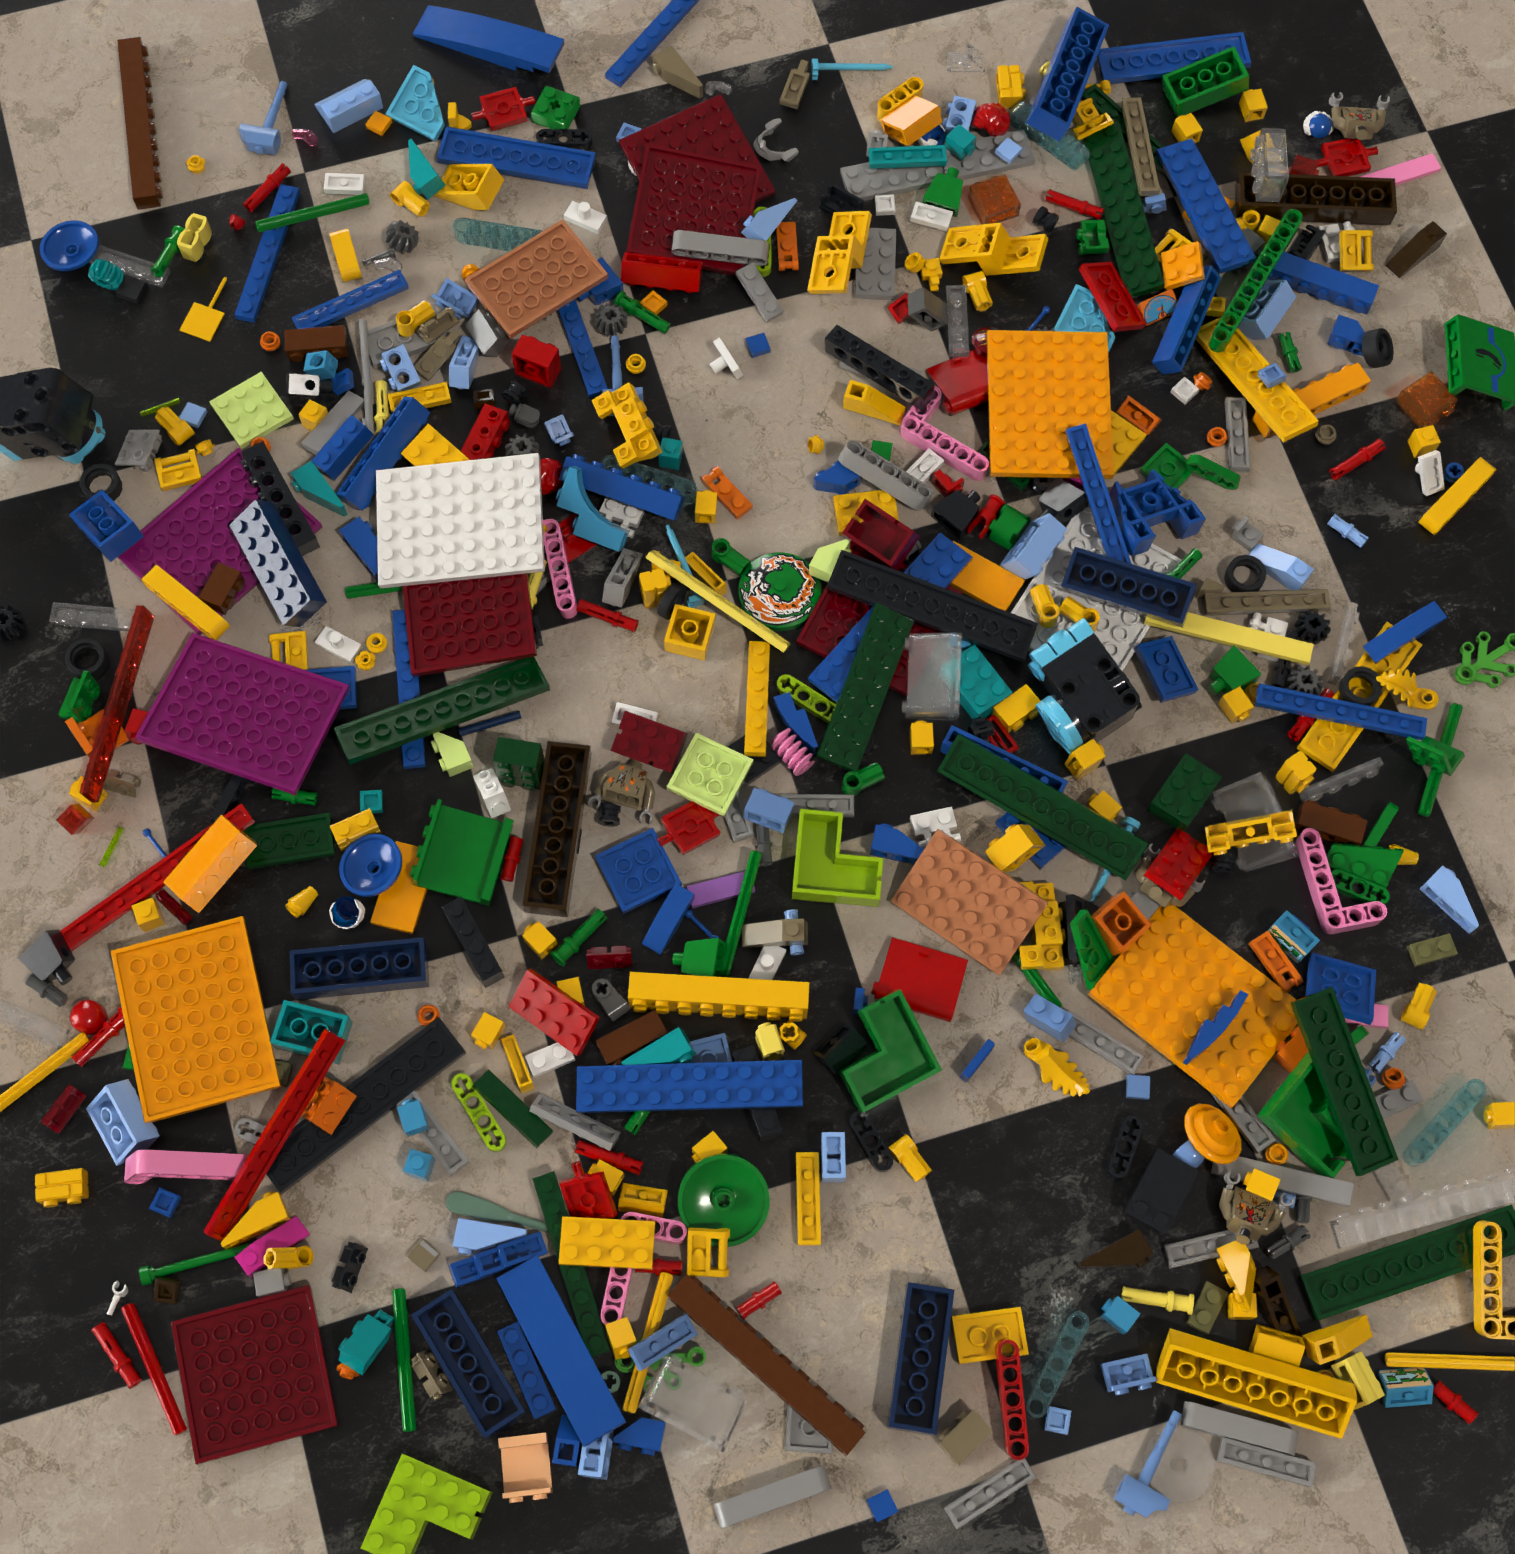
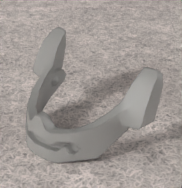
M780 118L773 119L765 124L766 130L756 137L753 146L760 156L769 161L783 159L789 162L799 153L797 148H792L785 152H775L769 150L766 147V141L762 140L763 137L773 134V130L782 122Z

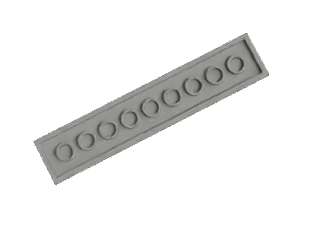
M1022 129L1008 132L1003 136H989L976 139L975 151L972 155H967L963 160H960L946 149V166L869 169V162L840 168V174L846 191L864 201L875 199V195H896L928 188L936 174L942 173L946 175L949 167L959 170L958 179L966 180L1032 166L1035 163V159L1026 133ZM1007 137L1022 147V152L1011 164L995 154L997 147Z

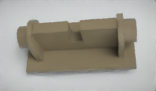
M446 307L444 311L425 324H421L416 329V332L429 344L460 321L454 316V310L451 307Z
M107 767L99 768L98 771L93 772L95 784L103 787L104 790L136 798L135 787H140L141 779H138V776L123 773L121 778H118L120 771Z
M429 1349L417 1353V1356L411 1359V1367L419 1380L425 1376L428 1377V1380L422 1383L429 1397H433L434 1401L441 1398L442 1394L453 1390L448 1377L438 1366L437 1358Z

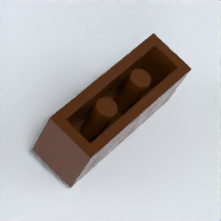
M344 325L284 330L285 353L288 361L300 362L306 360L307 353L325 350L336 359L349 356L348 335Z
M1304 800L1298 810L1295 828L1300 833L1304 829L1313 828L1318 831L1322 840L1331 843L1361 845L1367 820L1362 819L1357 814L1343 813L1335 807L1327 808L1321 806L1316 801Z
M656 1010L595 1040L607 1066L623 1065L622 1061L668 1033Z

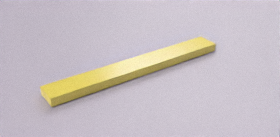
M656 550L650 551L647 554L646 559L662 568L665 572L783 653L791 645L783 637Z
M1189 612L1183 628L1149 617H1145L1144 621L1146 625L1229 646L1235 645L1237 648L1304 665H1309L1314 645Z

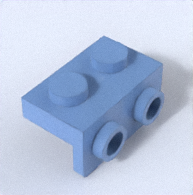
M448 278L445 279L438 294L433 293L431 296L436 299L435 304L443 309L451 307L455 312L454 315L460 319L463 316L470 319L479 303L478 298L473 293Z
M1148 1354L1101 1364L1108 1393L1115 1392V1396L1129 1393L1128 1388L1137 1386L1138 1391L1152 1388L1151 1383L1157 1381L1156 1376L1153 1377Z

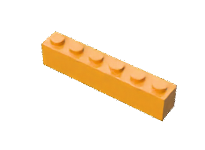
M1358 362L1353 365L1348 364L1339 372H1331L1319 381L1314 380L1302 389L1297 388L1293 392L1312 414L1316 415L1365 392L1371 380ZM1256 411L1252 421L1264 439L1276 434Z

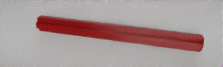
M129 1303L121 1308L172 1432L174 1435H180L187 1430V1427L135 1304Z

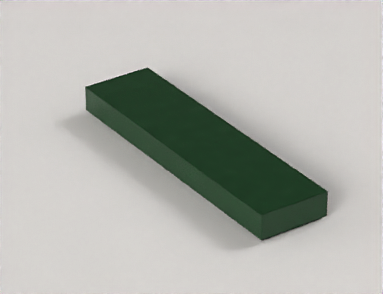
M487 1070L472 1085L536 1149L552 1135L553 1130L536 1114L530 1112V1108L490 1070Z

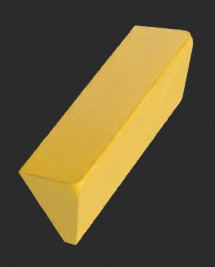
M1104 113L1072 129L1075 140L1079 141L1114 124L1108 113Z
M623 1183L618 1210L663 1218L668 1190Z

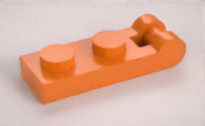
M780 222L776 228L779 271H785V269L799 270L796 222Z
M718 466L711 469V473L705 474L700 478L708 490L717 492L718 501L736 520L753 508V504L734 486ZM715 479L719 481L716 485L712 482Z
M1266 931L1249 943L1251 949L1285 993L1290 992L1293 986H1299L1303 983L1301 975L1269 931ZM1288 973L1290 978L1285 980L1282 975Z

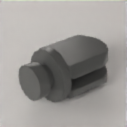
M512 404L509 410V415H515L514 420L519 424L534 428L539 423V410L531 406L520 404L517 407L516 404Z

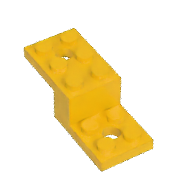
M870 211L833 212L829 236H818L807 289L810 294L847 293L851 268H862L872 217ZM849 228H853V231L850 234H845L846 231L849 230ZM834 270L832 276L826 277L827 273Z
M1002 223L952 227L948 229L939 260L942 264L977 261L986 276L1035 272L1040 270L1048 237L1046 234L1010 237Z

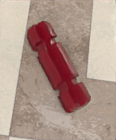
M162 889L156 894V899L183 925L188 924L192 920V916L165 890Z

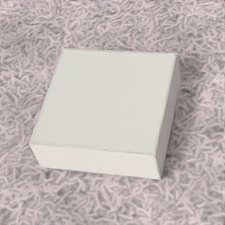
M894 194L875 195L876 216L895 215Z
M1184 377L1171 389L1170 393L1186 405L1199 392V388Z

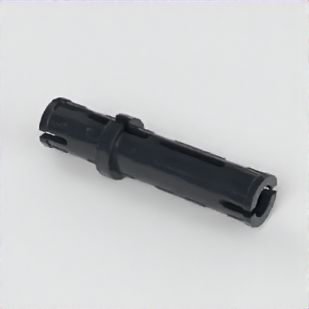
M1288 630L1286 632V637L1298 640L1300 636L1299 632L1295 630ZM1279 658L1278 663L1274 667L1275 675L1271 686L1285 688L1287 676L1292 670V661H1285ZM1283 664H1285L1283 673H1282V675H1281V671H1282V668H1283Z

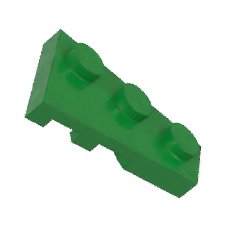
M1332 842L1326 857L1330 867L1343 870L1386 888L1404 850L1399 848L1385 849L1377 846L1363 847L1355 844Z
M1080 910L1070 923L1087 990H1092L1115 960L1088 910Z

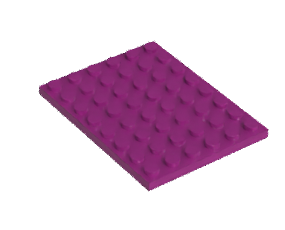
M237 448L140 532L144 537L117 557L140 580L155 565H158L196 597H199L219 562L241 571L245 579L244 588L235 597L234 605L260 583L229 526L255 499L261 500L258 494L261 492L259 486L254 487L249 478L252 476L251 472H246L241 463V460L244 458L240 448ZM297 502L315 535L323 528L322 524ZM296 531V532H294L292 535H296V534H298L300 531ZM164 602L196 634L201 635L203 633L198 628H196L192 623H190L187 619H185L182 615H180L177 611H175L171 606H169L166 602Z
M192 633L135 738L137 742L297 795L350 688L348 684Z

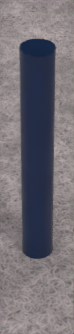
M516 711L462 727L458 730L460 737L522 719L520 711Z

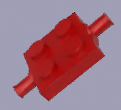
M516 87L480 96L482 110L471 113L473 121L484 118L492 132L527 122L525 106L536 103L534 96L522 99Z
M1353 138L1323 143L1321 151L1324 158L1314 160L1315 168L1327 166L1332 176H1352L1366 173L1371 169L1368 156L1378 155V147L1366 149L1359 139Z
M691 801L661 817L660 821L666 828L667 834L658 838L657 842L662 847L672 841L677 845L681 853L685 855L720 836L721 832L714 822V818L720 815L713 811H708L705 807Z
M581 1161L573 1162L571 1166L575 1177L562 1180L559 1183L570 1217L614 1218L618 1213L604 1171L592 1174L584 1173Z

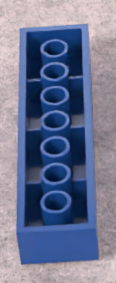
M1079 7L1075 8L1066 21L1026 121L1027 124L1057 141L1061 140L1071 125L1109 24Z

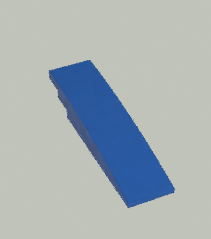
M430 5L427 6L413 32L414 37L515 71L519 67L531 72L536 68L550 73L565 44L563 38L531 28L473 13Z
M538 1255L496 1278L583 1447L626 1423Z

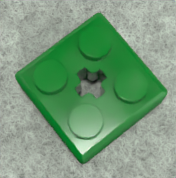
M545 86L531 112L532 122L550 129H569L581 106L580 97Z

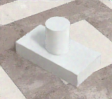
M572 201L564 214V220L599 234L607 221V215L591 209L588 202H581L579 204Z
M720 337L713 341L721 354L719 358L709 364L714 373L716 374L728 366L737 380L744 376Z
M1434 450L1419 456V463L1416 465L1415 471L1420 474L1422 494L1428 496L1444 490L1441 453Z
M325 626L314 642L317 647L349 664L353 663L363 648L360 643Z
M779 946L763 947L748 979L773 980L786 954V949Z

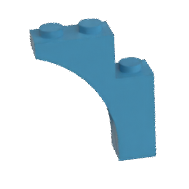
M570 466L563 474L562 480L564 484L557 493L556 500L558 502L556 506L579 514V517L576 516L572 528H574L573 534L618 552L623 550L630 530L615 525L602 516L586 493L582 468Z

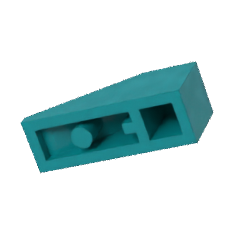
M409 139L410 177L415 183L413 188L419 195L423 193L429 199L446 185L415 142Z
M312 461L290 473L293 478L291 484L297 493L301 491L305 498L343 517L348 515L345 506Z
M678 1027L622 1061V1064L688 1063L693 1059L692 1056L697 1053L685 1031Z

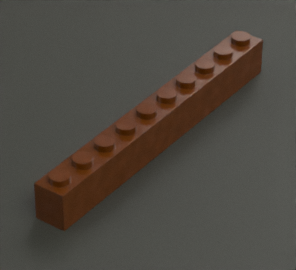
M141 37L119 39L117 42L132 196L138 210L161 207L160 199L163 198V192L159 182H162L160 171L157 170V166H160L159 157L155 150H158V143L156 138H154V134H157L156 126L152 122V119L155 118L153 106H151L153 95L149 91L152 83L150 75L147 73L150 71L148 59L146 60V56H149L146 44L142 43Z
M686 1274L669 1293L668 1299L681 1311L688 1314L690 1319L847 1457L866 1432L863 1430L865 1426L855 1417L850 1419L844 1414L846 1409L837 1401L832 1403L827 1399L828 1393L819 1385L814 1387L808 1382L810 1377L801 1369L798 1371L790 1366L792 1362L782 1353L780 1355L776 1354L772 1350L774 1346L766 1338L759 1339L754 1334L756 1330L748 1322L742 1324L737 1319L739 1315L729 1306L724 1308L719 1303L721 1299L714 1292L710 1291L707 1293L702 1288L704 1284L696 1276L693 1275L690 1278Z

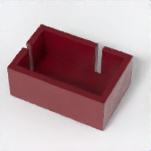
M864 499L855 513L863 522L860 523L852 518L842 534L898 571L920 538V535L867 499Z
M625 711L618 728L622 730V733L616 734L610 751L651 766L653 763V767L674 773L688 733Z

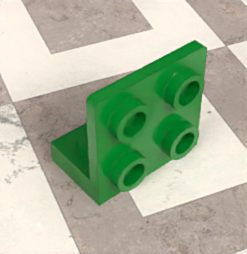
M84 670L80 679L73 678L58 714L60 718L68 720L73 717L79 723L91 716L94 700L100 694V686L89 671Z
M1409 736L1406 739L1414 762L1421 766L1427 765L1438 774L1445 773L1451 776L1465 757L1464 752L1428 736H1425L1422 742Z

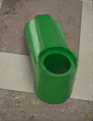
M718 538L713 542L712 560L725 565L738 576H741L751 561L732 548L726 539ZM723 549L725 550V552L719 553L716 550Z
M875 762L857 772H848L842 782V792L845 795L856 796L861 790L884 780L885 776L881 766ZM853 781L857 784V786L851 787L847 784V782Z

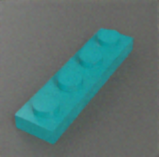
M945 145L868 148L869 169L946 166L947 164Z

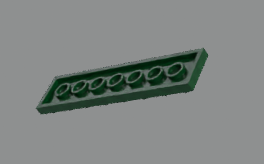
M876 602L816 757L846 770L857 772L914 620Z
M1333 987L1325 988L1291 1002V1007L1355 1175L1363 1176L1399 1160Z

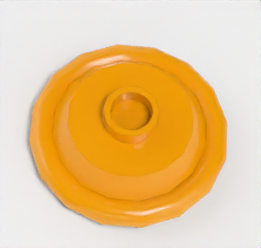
M1198 1103L1190 1107L1184 1120L1188 1139L1194 1148L1206 1159L1217 1164H1230L1236 1161L1242 1150L1241 1137L1231 1119L1220 1109L1210 1104Z

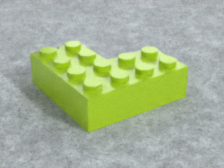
M800 809L792 899L879 907L883 858L840 854L843 813Z
M402 1454L361 1545V1549L372 1554H415L428 1522H432L468 1539H473L482 1519L475 1516L477 1511L480 1513L485 1512L493 1492Z

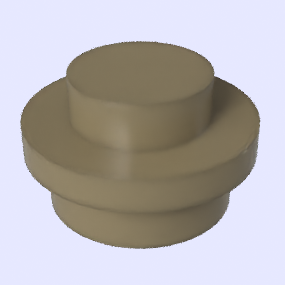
M1331 425L1320 426L1316 431V439L1322 444L1333 443L1336 439L1335 428Z

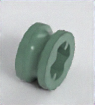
M606 1371L602 1374L604 1380H607L609 1375L613 1376V1380L616 1379V1384H613L612 1388L609 1389L611 1393H614L620 1387V1378L615 1372Z

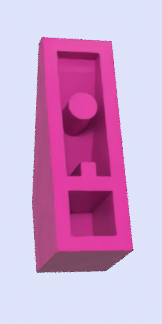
M295 1216L253 1242L236 1255L235 1259L245 1273L254 1279L253 1273L267 1269L263 1256L268 1248L295 1247L311 1234L299 1218Z

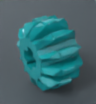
M95 259L88 273L92 282L108 290H117L124 279L122 269L104 259Z

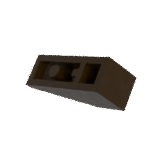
M1432 221L1420 230L1385 266L1398 278H1401L1437 250L1447 233Z
M1140 1229L1081 1261L1077 1264L1078 1269L1130 1268L1136 1264L1140 1268L1150 1262L1148 1257L1154 1253Z
M1268 1265L1256 1270L1253 1293H1256V1299L1271 1328L1301 1336L1302 1334L1280 1274Z

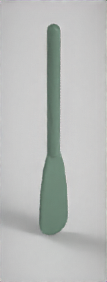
M461 1191L452 1192L446 1198V1207L453 1213L489 1221L512 1222L549 1233L546 1222L512 1213L504 1207L483 1198Z

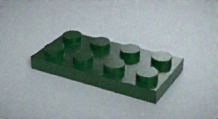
M330 813L254 824L246 828L243 832L256 841L257 844L256 848L246 858L248 870L335 856L333 833L330 828L332 825Z

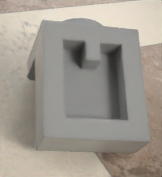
M874 130L873 133L869 132L866 157H868V148L887 147L888 135L884 131Z
M1246 515L1243 520L1238 519L1233 525L1232 530L1234 532L1231 538L1251 552L1264 534L1248 523L1250 517Z

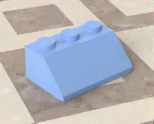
M363 79L314 104L333 133L373 114L374 111L383 109L379 91L372 81Z
M1268 280L1239 326L1240 331L1251 340L1268 339L1272 331L1296 298L1287 280Z
M1050 513L1030 521L999 566L1023 579L1033 576L1037 577L1043 570L1042 565L1053 556L1055 546H1058L1064 540L1063 535L1067 528Z
M129 1079L106 1085L86 1108L116 1166L123 1164L126 1158L135 1151L148 1149L159 1137L157 1128L153 1123L144 1122L140 1099Z

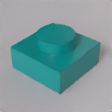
M360 791V812L370 808L372 813H383V791Z

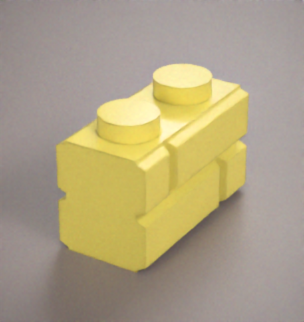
M1362 1351L1331 1365L1337 1379L1355 1384L1357 1403L1354 1410L1385 1396L1380 1382L1376 1379Z

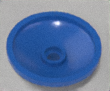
M77 220L65 221L55 225L44 235L40 243V255L43 261L52 269L58 271L75 270L92 260L99 247V238L91 225Z
M368 834L352 842L342 855L339 866L341 881L355 895L362 897L379 895L388 890L399 877L402 869V854L398 845L385 835Z

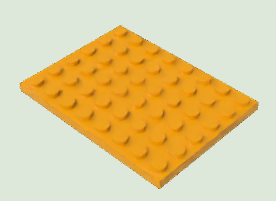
M987 330L990 477L1080 478L1066 435V429L1086 423L1103 478L1113 479L1114 465L1107 332Z
M1173 905L1168 907L1160 906L1148 920L1152 926L1120 954L1095 987L1092 988L1088 996L1232 1109L1277 1051L1276 1047L1287 1038L1298 1022L1290 1004L1296 1001V999L1290 994L1285 993L1281 987L1179 908ZM1240 990L1247 993L1248 996L1226 1030L1201 1055L1189 1064H1184L1183 1061L1200 1025L1206 1019L1213 1021L1217 1011L1223 1004L1230 1007L1233 998Z
M243 916L110 951L145 1123L156 1122L281 1087L273 1046L270 1043L271 1037L245 918Z

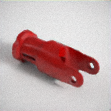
M992 494L988 497L989 501L984 508L979 510L969 526L968 534L972 532L976 525L984 524L985 527L981 531L979 539L984 537L989 530L990 524L996 519V514L1005 505V502L997 495Z

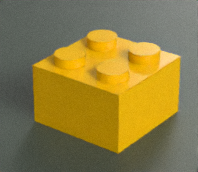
M675 604L664 639V650L705 661L716 625V614Z
M1013 824L1005 830L1006 834L999 839L997 837L988 844L989 848L984 852L998 869L1003 872H1013L1046 845L1031 825Z

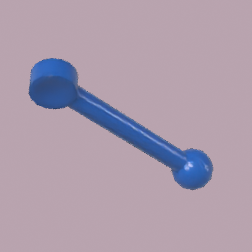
M1044 306L1042 309V313L1037 317V319L1033 322L1029 329H1026L1024 331H1032L1034 327L1038 324V322L1043 318V316L1050 312V308L1048 306Z
M144 829L143 835L149 838L163 858L166 857V853L151 835V830Z
M687 910L685 917L690 918L710 939L719 938L717 935H712L693 915L692 910Z

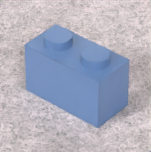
M754 788L745 807L743 819L784 834L793 813L794 802L786 797L773 795L765 789Z
M1038 994L1033 996L1023 1010L1027 1022L1063 1043L1076 1026L1072 1014Z

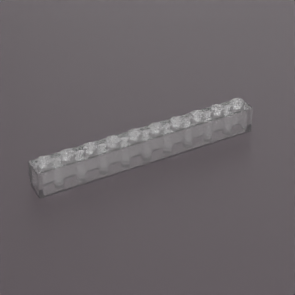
M1515 1167L1504 1170L1505 1175L1498 1176L1497 1172L1484 1175L1483 1181L1477 1182L1476 1178L1462 1181L1464 1186L1457 1188L1455 1183L1443 1186L1442 1192L1435 1193V1190L1431 1189L1420 1192L1422 1197L1414 1199L1413 1195L1399 1198L1400 1203L1393 1204L1392 1200L1379 1203L1378 1209L1372 1210L1371 1206L1357 1209L1358 1214L1352 1216L1350 1212L1336 1215L1337 1220L1329 1221L1337 1248L1354 1246L1515 1202Z

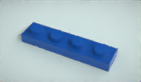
M519 1322L497 1331L534 1420L557 1410Z

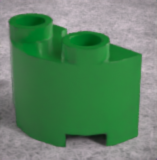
M1081 220L1080 229L1076 230V239L1080 241L1079 255L1108 253L1109 243L1108 238H1106L1105 221Z
M1005 504L999 513L1001 515L999 519H994L989 526V530H991L989 539L1010 551L1021 532L1025 530L1031 521V518L1014 507Z

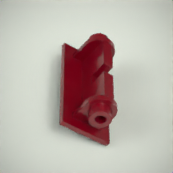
M627 945L611 946V953H607V947H591V949H587L588 969L632 967L631 947H627Z
M68 1084L41 1120V1123L60 1134L87 1096Z

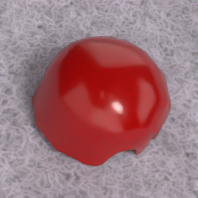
M88 999L79 1001L72 1008L69 1018L71 1025L76 1030L86 1035H93L98 1033L103 1027V1022L108 1019L106 1009L101 1004Z

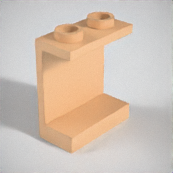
M548 1433L498 1438L502 1459L503 1499H509V1503L523 1502V1497L533 1496V1500L547 1499V1494L553 1493Z

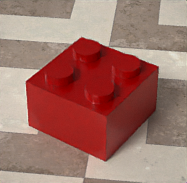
M522 334L511 353L515 374L552 388L561 371L559 348L551 343L546 344L538 341L533 336L528 337Z

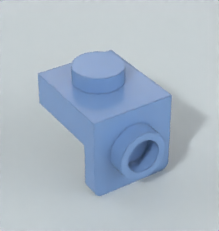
M563 414L544 422L553 445L559 443L560 446L571 442L570 438L574 434L570 431Z

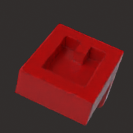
M907 293L888 306L889 311L898 324H901L910 317L908 315Z
M939 469L933 473L932 484L946 498L956 490L962 492L965 480L960 478L952 483L950 476L944 474Z

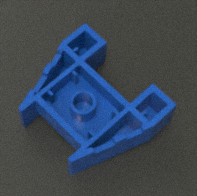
M1154 469L1150 471L1144 483L1123 489L1119 482L1116 481L1109 493L1127 551L1131 557L1147 552L1156 537L1150 528L1151 526L1169 521L1179 537L1184 539L1198 534L1206 520L1192 500H1186L1180 495L1181 491L1176 487L1172 489L1164 482L1165 478Z

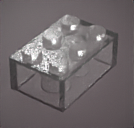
M1262 128L1259 136H1256L1255 148L1251 149L1250 159L1254 162L1251 175L1255 178L1252 191L1256 194V201L1280 202L1289 179L1286 130Z

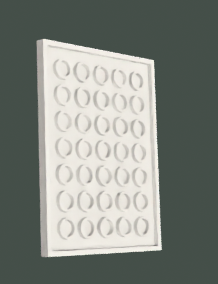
M539 453L376 470L378 586L380 588L545 572Z
M1087 507L1071 519L1063 535L1064 540L1058 546H1055L1053 556L1044 562L1042 572L1032 579L1011 613L1038 623L1028 650L1033 652L1047 643V640L1053 634L1062 629L1067 631V628L1075 623L1059 613L1054 627H1042L1038 620V612L1030 595V589L1039 584L1048 585L1054 603L1058 607L1061 606L1066 597L1070 596L1085 607L1096 609L1100 614V619L1094 633L1123 671L1135 653L1134 648L1141 643L1151 627L1144 624L1146 616L1062 591L1061 587L1074 547L1106 556L1091 509ZM1153 543L1147 552L1132 557L1129 554L1133 565L1163 574L1170 572L1182 561V559ZM1045 614L1048 617H1053L1051 614ZM1085 619L1088 623L1094 622L1091 619Z

